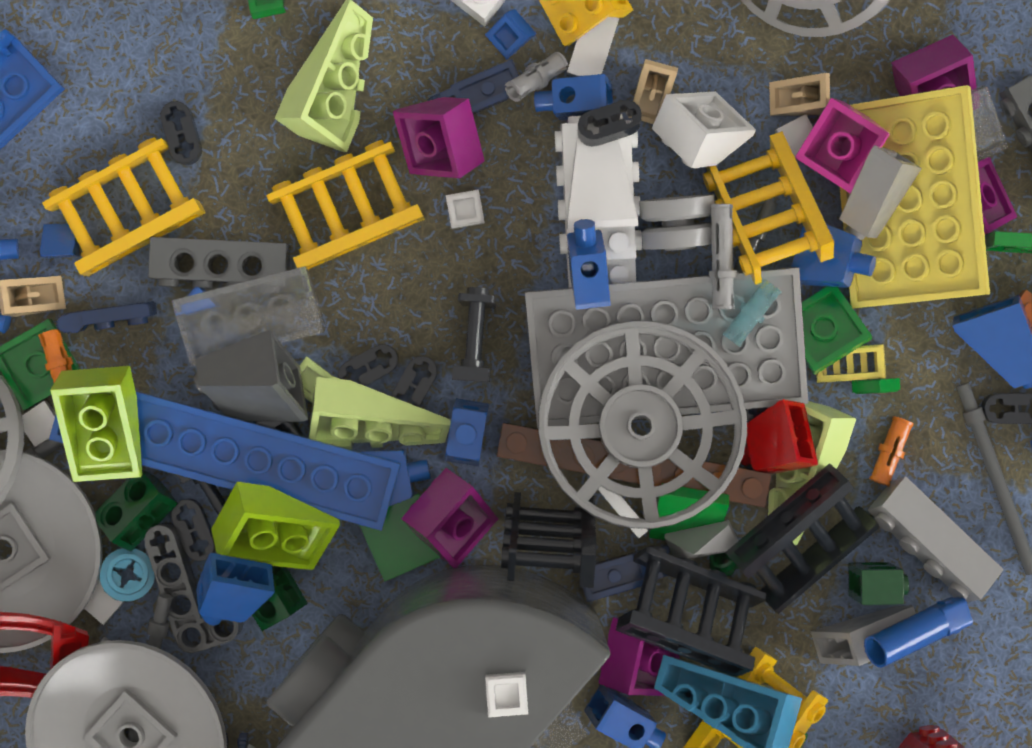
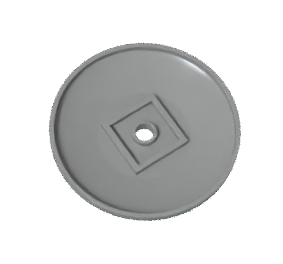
M0 449V470L5 458L6 449ZM23 452L15 481L0 505V540H7L12 546L10 557L0 556V612L36 615L70 625L84 610L98 583L103 558L100 526L96 522L94 509L86 494L76 482L72 481V478L67 473L46 459ZM0 630V653L17 652L35 647L50 640L51 635L23 630Z
M113 640L98 642L82 647L66 656L39 683L31 699L26 717L25 736L27 748H227L226 732L221 712L211 692L198 675L170 653L157 647L134 641ZM125 728L134 729L138 733L139 741H129L124 734Z

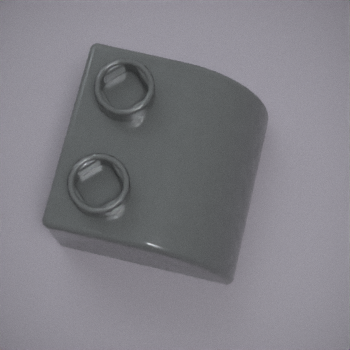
M466 565L431 574L402 591L365 632L343 614H338L289 670L287 677L267 699L268 707L289 724V727L275 748H530L610 656V650L596 610L563 586L542 576L520 569H515V581H507L508 569H503L501 566ZM525 672L528 714L488 717L485 675Z

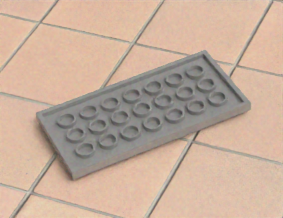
M799 267L761 270L762 283L756 285L750 274L745 276L743 272H737V277H733L735 309H712L713 287L712 278H709V275L609 284L611 306L579 310L575 308L572 287L525 292L537 428L542 394L550 374L560 359L577 342L591 333L610 325L630 321H652L672 325L693 334L708 344L724 360L733 373L743 395L745 409L771 407L782 399L807 404L808 390ZM639 335L640 355L662 358L681 368L693 353L686 346L668 338L654 335ZM625 336L615 337L595 345L581 354L575 362L591 375L596 369L607 362L626 357ZM704 360L691 377L704 392L711 412L731 411V402L722 381L713 368ZM641 367L643 385L653 386L662 390L673 377L659 369ZM627 368L610 373L598 383L611 395H614L619 390L629 386ZM566 372L560 379L552 397L549 411V426L569 425L571 405L577 391L581 387ZM683 386L673 398L681 415L700 413L695 399L689 390ZM590 394L586 396L582 405L579 424L599 423L604 406Z

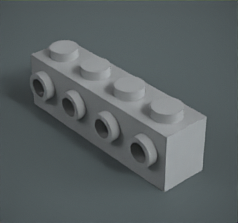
M906 476L891 481L890 487L886 486L868 509L875 517L874 520L879 524V527L891 532L899 540L901 548L907 553L915 555L924 564V569L931 576L939 578L948 587V592L953 597L964 598L967 602L981 600L1004 569Z

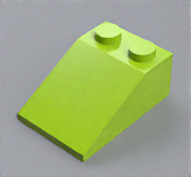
M130 366L61 371L50 391L72 481L81 482L141 477L142 460L137 395Z
M236 482L211 531L217 554L272 564V566L313 570L339 528L340 521L270 486Z

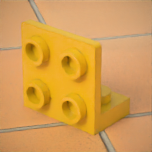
M539 0L564 46H570L607 17L624 18L633 11L628 0Z

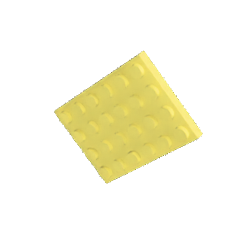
M965 85L850 105L890 133L882 146L883 148L894 150L922 168L877 238L865 237L861 240L862 247L860 253L875 256L876 265L872 276L854 273L851 286L849 287L851 307L856 309L989 295L990 287L971 87ZM840 187L841 208L843 211L850 193ZM843 222V230L847 232L845 229L848 225Z

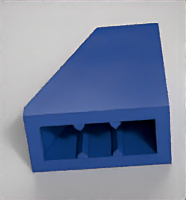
M1020 295L953 317L954 331L1013 388L1020 386L1024 389L1032 388V327Z

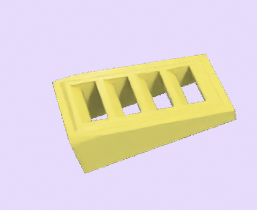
M884 344L863 345L846 355L847 374H841L840 360L833 363L834 375H827L826 368L816 374L817 383L886 378ZM867 352H874V372H868ZM853 353H860L861 373L854 372Z

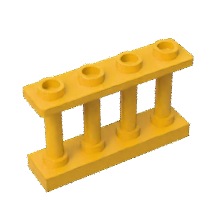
M783 131L770 135V150L766 151V155L718 171L716 166L706 167L707 172L703 173L702 176L707 191L709 193L714 191L717 197L714 203L733 204V248L738 246L742 254L738 256L741 269L745 276L751 275L755 285L762 283V266L806 250L810 252L815 251L820 263L834 258V240ZM770 167L772 170L778 169L781 176L778 178V182L730 198L724 185ZM782 194L785 197L790 195L793 202L791 209L742 226L736 212L737 210ZM793 222L803 224L806 230L804 237L757 254L754 253L749 238Z
M154 137L145 140L138 145V151L129 156L121 154L108 161L109 166L99 172L91 170L84 173L78 178L79 183L69 188L62 186L48 194L50 198L42 202L46 210L52 212L58 209L61 210L83 251L81 253L82 258L74 262L80 275L89 277L150 244V237H162L206 213L200 201L195 198L189 200L188 197H184L161 156V153L169 150L167 142L162 138L157 140ZM148 160L172 203L170 205L171 210L161 216L153 212L131 171ZM117 177H120L142 218L140 221L142 226L131 232L129 229H124L102 188V185ZM87 193H90L113 235L110 238L112 242L102 248L99 245L95 246L72 204L74 200Z
M383 140L371 143L365 147L366 152L356 157H353L352 153L341 156L334 160L335 166L322 170L321 167L311 169L303 174L304 179L293 184L290 180L276 184L272 187L273 192L266 195L272 205L278 202L282 203L301 248L298 250L300 255L293 257L298 271L304 272L425 220L418 204L411 206L410 202L406 203L386 157L395 152L391 142L384 144ZM373 161L394 207L391 210L393 215L384 219H380L379 215L375 216L355 170ZM341 175L345 178L363 220L360 223L362 228L349 233L348 229H344L325 185V182ZM311 188L332 233L329 236L331 241L321 246H318L317 242L313 243L294 199L295 195Z
M755 646L750 653L751 656L756 657L753 671L738 676V678L760 685L767 683L775 690L802 698L789 748H800L806 739L805 733L810 726L817 723L823 717L828 699L814 690L810 692L808 697L803 695L773 672V666L777 660ZM703 720L683 748H716L724 738H727L738 748L743 747Z

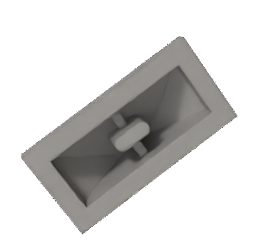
M729 520L665 534L667 545L672 555L677 558L695 559L724 553L738 542V538Z

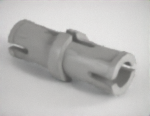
M554 52L543 61L530 64L525 68V72L505 84L507 86L505 88L507 95L511 100L518 102L532 91L542 90L552 78L567 70L566 66H568L566 58L560 52Z

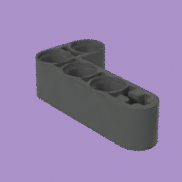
M167 522L150 528L144 539L145 547L160 593L172 596L168 619L178 647L183 652L196 653L233 640L241 632L244 625L243 622L232 621L234 624L233 632L226 633L220 629L219 624L215 626L207 624L198 613L196 579L189 557L182 546L174 524ZM161 534L168 535L170 541L165 544L158 543L156 537H159ZM173 550L175 551L176 555H171L162 560L161 555ZM172 562L179 566L181 570L179 579H172L168 576L166 570L168 563ZM178 595H184L189 598L191 602L189 611H183L178 607L176 601ZM193 627L199 630L201 633L200 643H193L188 639V628Z

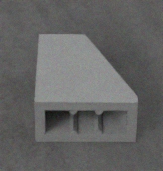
M874 145L839 220L848 225L845 230L861 240L865 237L877 238L922 168L894 150Z
M892 606L810 631L820 663L861 666L870 662L864 648L866 637L916 614L914 606Z

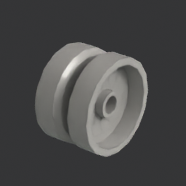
M714 194L639 201L640 218L646 222L662 221L660 226L648 227L641 231L642 248L644 250L664 249L665 251H674L712 244V223L694 222V218L711 215L710 205L715 204Z

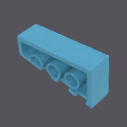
M663 655L654 686L656 690L686 710L694 713L703 719L705 723L714 729H718L743 748H789L802 701L800 697Z

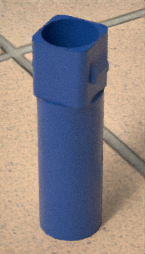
M949 597L945 600L937 601L936 604L866 637L864 648L867 657L875 666L882 668L946 636L959 633L962 629L973 624L967 601L959 597Z

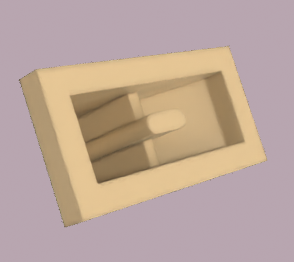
M645 59L633 98V102L638 104L641 109V121L654 124L666 94H671L678 72L677 67Z
M821 73L769 82L770 116L821 115L830 101V74Z
M50 276L0 280L1 315L17 317L66 309L62 277Z

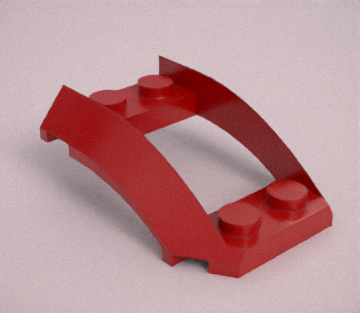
M0 612V630H23L51 635L50 670L72 652L88 646L89 635L86 630L41 616ZM0 666V696L32 698L39 683L46 674Z

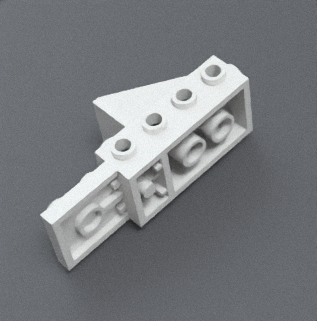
M581 116L568 117V123L560 124L561 131H555V152H562V165L556 166L557 186H563L564 200H558V219L565 220V234H559L560 254H566L568 288H571L572 285L569 270L567 234L574 232V223L581 219L593 220L595 222V230L602 232L606 250L609 284L636 282L635 258L636 251L642 250L641 230H635V226H638V216H640V196H634L633 182H639V163L632 162V148H638V132L603 145L591 147L582 143L578 138L577 128ZM625 120L626 124L631 123V120ZM593 123L588 124L587 130H591L593 134L599 133V127H595Z

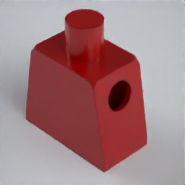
M782 399L747 423V444L745 445L744 455L740 462L742 465H752L754 471L772 474L818 465L804 403Z

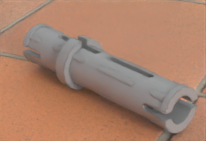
M733 204L710 205L712 271H709V278H712L713 287L712 309H735L733 277H737V270H733Z

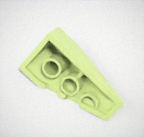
M345 0L287 88L275 116L277 121L298 136L341 152L348 151L360 120L361 111L354 110L356 91H363L365 80L359 79L360 60L368 58L373 17L352 0Z
M332 376L325 378L316 377L308 438L350 450L352 449V443H370L372 448L383 447L385 442L398 440L405 446L445 443L451 419L351 380H343Z
M810 401L805 404L818 465L776 473V488H772L769 491L768 515L829 463L837 469L847 450L856 418L830 406ZM803 533L792 541L794 545L798 544Z

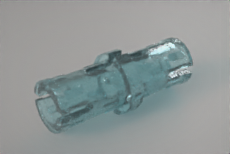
M763 279L761 285L746 304L743 302L740 305L741 311L722 334L741 347L743 341L758 322L761 324L765 320L763 315L782 291L774 287L766 279Z

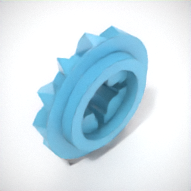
M124 548L115 550L105 558L99 574L104 592L117 601L132 602L144 597L153 586L155 579L149 557L138 549H134L132 552ZM134 562L133 574L141 582L129 580L123 588H120L122 577L114 569L125 571Z

